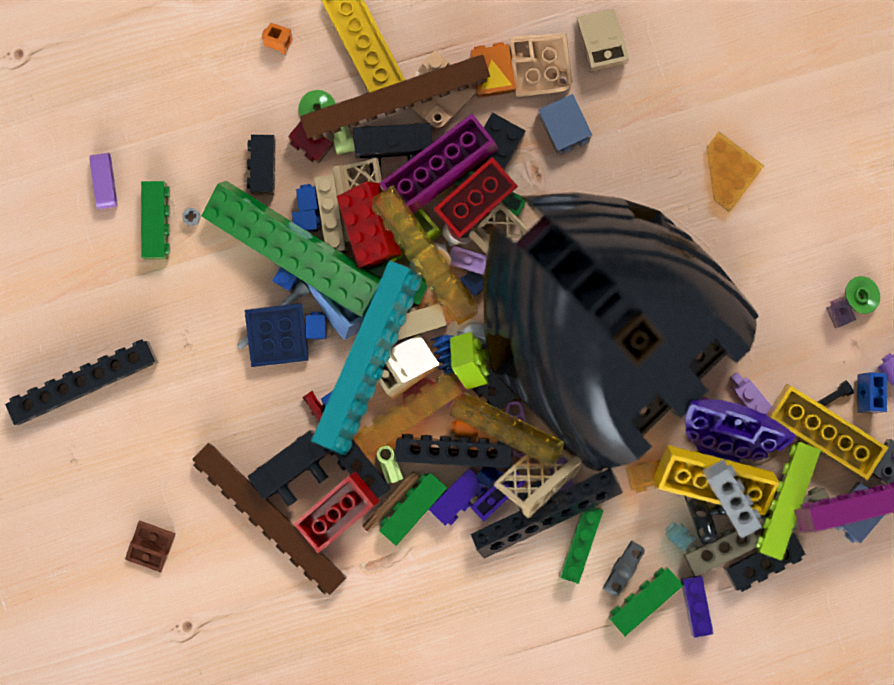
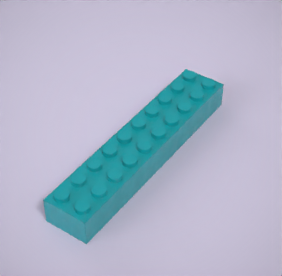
M392 261L388 262L311 441L343 455H346L351 449L354 434L360 428V420L367 412L369 399L375 393L376 383L382 377L385 362L389 360L391 355V348L398 340V332L401 326L404 325L407 311L414 302L413 297L421 286L422 277L410 268Z

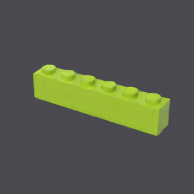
M795 442V445H791L788 455H790L789 462L785 463L782 469L784 476L782 481H779L775 500L772 499L769 506L771 511L769 518L766 517L762 525L764 529L763 535L759 536L756 542L757 552L778 560L783 559L797 519L794 509L801 508L800 504L804 500L821 452L820 449L801 442Z

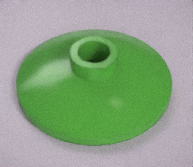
M313 90L306 93L300 100L299 115L315 111L313 109L315 105H320L321 108L336 103L327 92Z
M858 276L848 282L845 289V297L847 303L854 311L868 314L879 306L880 291L873 280L868 277Z

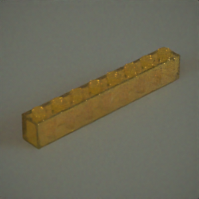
M391 186L374 196L372 205L374 212L383 218L385 228L388 231L391 230L395 235L396 243L399 246L402 245L407 259L414 262L417 273L420 276H424L429 290L436 293L439 304L445 306L448 310L449 318L452 321L455 320L460 325L478 314L477 304L395 187Z

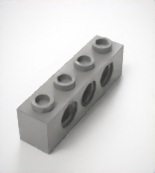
M722 460L703 470L741 538L762 528L758 521L762 518L756 508L752 510L751 505H753V502L748 494H743L742 491L745 488L740 479L735 480L734 476L737 474L732 465L727 466L726 462Z

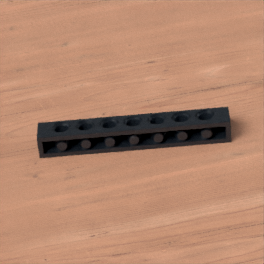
M143 339L132 343L133 347L128 349L125 347L120 348L111 357H108V355L102 356L93 365L90 363L79 367V371L75 373L69 371L62 375V379L57 381L55 379L49 380L44 383L45 386L42 388H31L27 390L28 394L22 397L20 394L9 399L10 402L6 403L5 406L13 424L21 425L158 363L150 342L143 341ZM136 352L138 354V360L137 362L132 363L130 361V355ZM118 360L121 363V367L119 370L114 371L112 364ZM98 368L103 370V376L100 379L95 377V371ZM80 376H83L86 380L82 387L77 384ZM66 384L68 391L62 395L60 393V386ZM48 392L50 400L45 403L42 400V395ZM27 400H31L33 404L30 410L25 409V402Z
M609 468L554 494L529 518L523 514L522 509L472 533L471 537L476 550L485 559L622 494L623 490L616 475Z

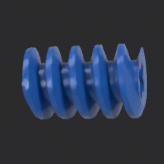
M447 334L430 339L436 341L432 348H438L434 355H439L440 357L437 360L439 363H442L438 370L445 371L440 376L455 373L451 365L450 338L454 337V335Z

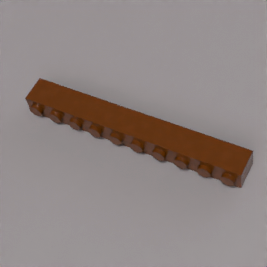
M481 54L301 115L300 118L307 138H312L313 141L322 138L323 133L329 131L330 134L340 132L343 126L348 125L349 128L360 125L359 121L366 119L369 122L378 119L377 115L385 113V116L396 113V108L403 107V110L414 107V102L421 100V103H426L433 100L432 96L439 94L440 97L451 94L450 90L456 88L458 91L467 89L470 83L475 82L476 85L487 82L486 78L490 77L484 55Z
M207 443L192 459L195 462L193 466L201 473L204 471L209 476L207 480L212 485H218L222 489L221 493L228 500L232 498L236 502L234 506L241 513L245 511L250 516L248 520L255 527L259 525L263 529L262 534L268 540L273 539L277 543V549L283 554L286 552L291 557L289 560L296 567L300 565L305 570L303 574L310 581L314 579L319 584L317 588L323 594L328 593L331 595L347 578L321 551L317 553L296 526L268 499L264 500L253 484L211 443Z

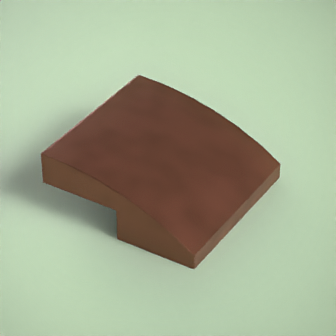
M139 521L125 560L161 573L176 533Z

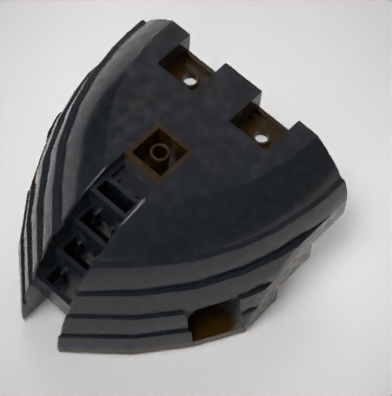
M580 192L522 196L521 198L538 216L539 220L516 243L497 227L491 226L483 279L484 332L491 369L513 394L524 402L535 416L558 437L569 451L582 460V464L587 468L601 472L603 469L619 467L637 461L652 447L644 435L669 410L679 418H682L687 413L690 403L700 400L709 391L700 380L724 356L738 363L751 350L756 333V319L759 315L721 266L689 234L677 227L661 211L619 197ZM702 352L701 358L696 360V357ZM647 406L645 413L640 414V412Z

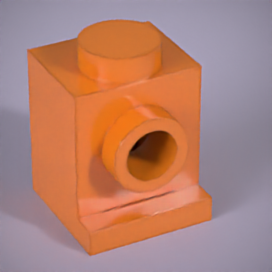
M271 22L267 29L263 30L261 36L264 46L281 51V54L284 55L293 41L291 29Z

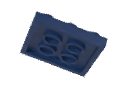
M302 303L244 310L251 367L309 361Z

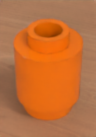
M456 418V421H452L451 433H455V437H478L479 421Z

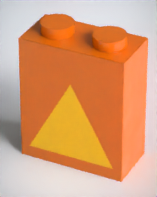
M504 42L494 43L492 47L485 48V45L474 47V50H471V58L483 54L490 77L486 78L487 82L476 85L478 98L514 93L516 86L509 44L504 45Z

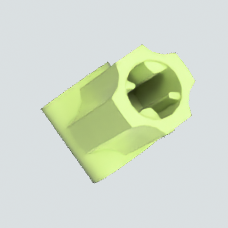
M348 125L341 127L342 131L334 133L337 155L355 151Z
M383 445L377 451V458L380 461L386 482L390 484L403 479L398 462H395L396 456L393 447ZM383 449L390 450L391 457L389 459L381 457Z

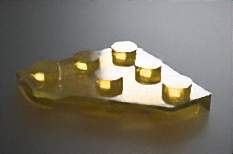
M718 132L706 147L713 197L715 202L730 212L763 169L764 165L721 132Z

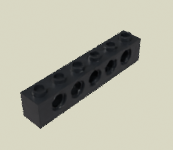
M402 434V437L396 438L395 462L511 468L513 466L514 443H509L508 439H497V442H490L489 438H478V441H471L470 437H459V440H453L451 436H440V439L432 438V435H421V438L413 437V434ZM414 443L420 445V453H416L412 450V445ZM433 444L439 446V454L432 452L431 446ZM454 445L458 447V455H453L451 453V446ZM470 447L478 449V456L470 454ZM489 448H495L497 450V457H491L489 455Z

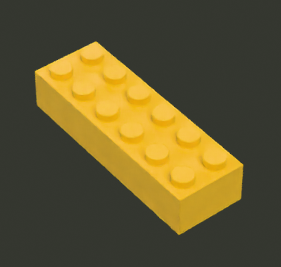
M788 384L784 386L766 415L785 426L803 441L820 449L822 453L866 480L869 479L889 448Z
M668 444L653 477L660 490L722 505L703 470L724 460L727 466L732 465L737 474L734 476L735 480L740 479L745 488L742 491L743 494H748L752 500V510L756 508L758 513L763 516L766 515L779 485V481L772 471Z

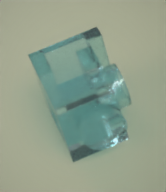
M674 521L665 529L667 531L665 536L683 552L697 538L693 534L689 536L688 533L690 531L683 524L679 526Z

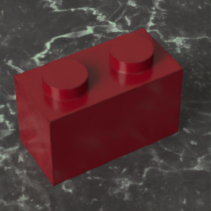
M302 121L298 123L288 136L291 141L289 144L297 151L299 149L305 152L304 156L312 163L314 160L320 163L333 147L332 142L324 136L313 141L312 138H307Z

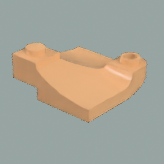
M567 33L521 35L510 38L516 97L556 93L571 87L573 76ZM566 77L567 81L563 83L560 81V78Z
M434 50L411 78L449 66L450 64L442 55ZM468 84L469 88L458 91L456 88L450 90L451 94L443 97H440L439 94L432 96L433 100L421 103V100L414 102V107H411V109L426 123H431V127L440 129L455 117L477 91ZM440 115L441 120L436 121L434 117Z

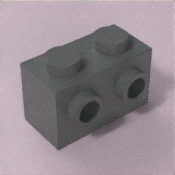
M892 439L885 441L884 445L889 448L871 474L885 484L894 481V440Z

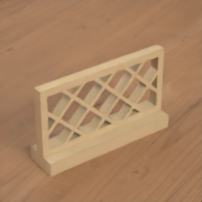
M378 158L332 167L337 196L360 185L358 181L362 174L369 179V182L380 183L382 181ZM373 163L374 171L370 176L364 171L368 164ZM352 168L359 171L354 180L350 177L349 169ZM339 207L344 242L350 243L347 229Z
M501 202L469 236L487 254L490 233H487L483 228L486 223L493 224L495 227H497V224H506L507 234L505 235L510 239L521 238L523 232L526 233L529 229ZM500 209L506 214V221L497 220V212ZM510 224L519 227V235L510 234Z
M546 436L494 483V486L522 508L523 514L529 518L581 470L582 460L578 456H571ZM548 444L553 448V452H542V447ZM531 457H540V464H529V459ZM542 457H553L554 464H543ZM556 457H564L568 462L557 464ZM518 469H527V476H516V471ZM529 469H540L541 476H530ZM543 469H554V474L552 476H544ZM504 481H514V488H506L502 483ZM516 481H527L528 488H517ZM530 481H541V486L539 488H530ZM517 493H528V498L523 502L517 497Z

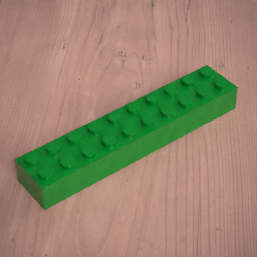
M228 181L217 183L201 217L360 317L366 315L381 277L368 269L358 268L357 262Z

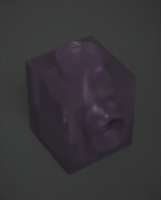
M841 298L835 299L830 302L831 306L826 307L835 329L856 320L848 299L843 301Z

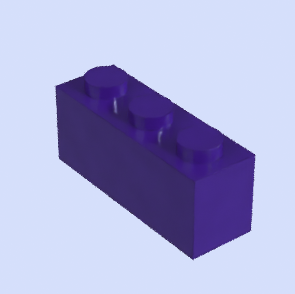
M468 468L429 508V511L445 526L447 524L452 525L459 518L456 514L461 509L466 511L472 504L470 500L474 496L478 498L485 491L483 487L486 484Z
M504 481L502 485L506 488H514V481ZM516 481L517 488H520L526 481ZM493 484L470 505V508L484 522L508 497Z
M698 575L680 578L681 583L684 585L682 589L691 635L696 638L714 634L703 577Z

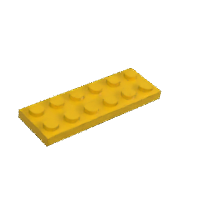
M321 0L368 92L405 80L364 0Z

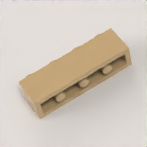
M334 175L316 177L314 179L324 241L339 252L347 253L336 197Z
M436 301L425 304V308L419 310L417 307L408 309L406 321L398 332L397 342L447 327L441 304H436Z

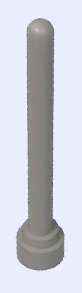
M299 280L295 284L294 291L279 305L292 304L299 296H306L310 292L309 288ZM247 335L238 342L237 347L239 349H243L248 344Z

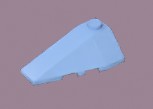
M306 283L332 327L344 340L359 332L365 315L362 317L356 315Z

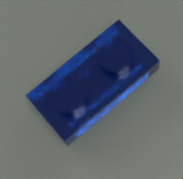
M482 467L476 478L483 487L491 489L502 473L495 467Z

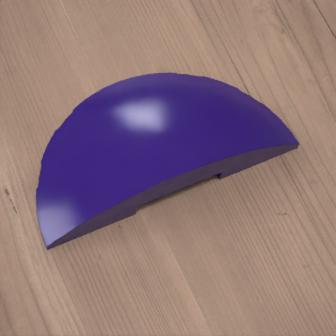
M712 399L692 401L685 415L687 437L690 442L692 441L696 445L700 453L740 463L741 459H752L753 462L768 457V453L776 449L782 451L796 438L793 432L774 419L754 409L733 402Z

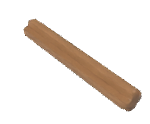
M414 471L411 472L363 524V528L367 532H371L420 479V476Z

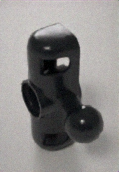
M684 496L700 542L707 544L716 541L718 532L716 531L712 516L716 514L727 515L723 506L716 504L715 507L710 508L704 500L692 498L688 501L687 497ZM703 511L706 513V516L699 517L696 513ZM701 528L703 529L705 534L703 536H700L699 530Z

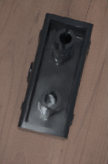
M431 123L354 127L356 159L378 158L380 172L381 158L406 156L409 161L432 144ZM373 163L370 164V176L374 171Z
M309 430L304 435L296 438L293 443L247 476L264 500L278 493L287 504V507H289L298 499L288 488V483L306 470H310L319 484L329 477L319 464L320 460L328 455L329 452L324 446L311 441L315 433L313 430Z

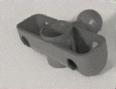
M632 540L630 541L622 556L615 562L611 570L612 572L602 588L613 596H618L627 581L634 575L637 565L645 553V549ZM634 549L640 551L637 558L632 556V550ZM614 582L620 584L617 591L611 587Z

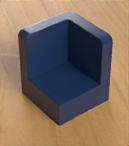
M469 271L464 277L459 279L474 298L483 291L484 278L479 274Z

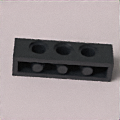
M352 439L350 454L346 457L326 448L331 456L334 454L339 459L337 464L343 471L347 470L350 475L355 472L352 470V463L360 461L362 469L356 473L362 480L366 476H371L374 479V484L369 488L377 498H380L391 489L354 439Z
M791 533L786 547L787 556L785 559L778 560L756 551L724 570L734 589L743 592L752 587L751 583L755 581L760 583L768 579V574L772 572L776 574L786 569L785 565L789 563L793 565L803 560L802 556L806 555L796 535ZM768 558L770 566L763 569L761 562L763 559ZM751 567L753 575L746 578L744 571L746 568Z

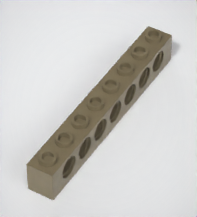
M815 487L808 491L809 494L804 497L802 504L807 503L809 500L819 502L818 500L829 498V495L825 488L819 489V487ZM766 512L765 516L760 515L762 519L758 521L760 522L761 526L763 525L765 518H769L770 513L767 514ZM796 519V522H795V525H794L793 530L796 529V528H798L797 519ZM730 528L721 533L722 536L717 538L716 541L700 547L694 545L687 549L688 553L683 555L693 576H698L757 548L756 542L759 536L752 532L745 536L744 543L738 544L736 541L738 532L736 529L732 530ZM722 542H726L728 549L722 553L719 550V545ZM705 550H709L711 553V557L707 561H704L701 557L702 552Z

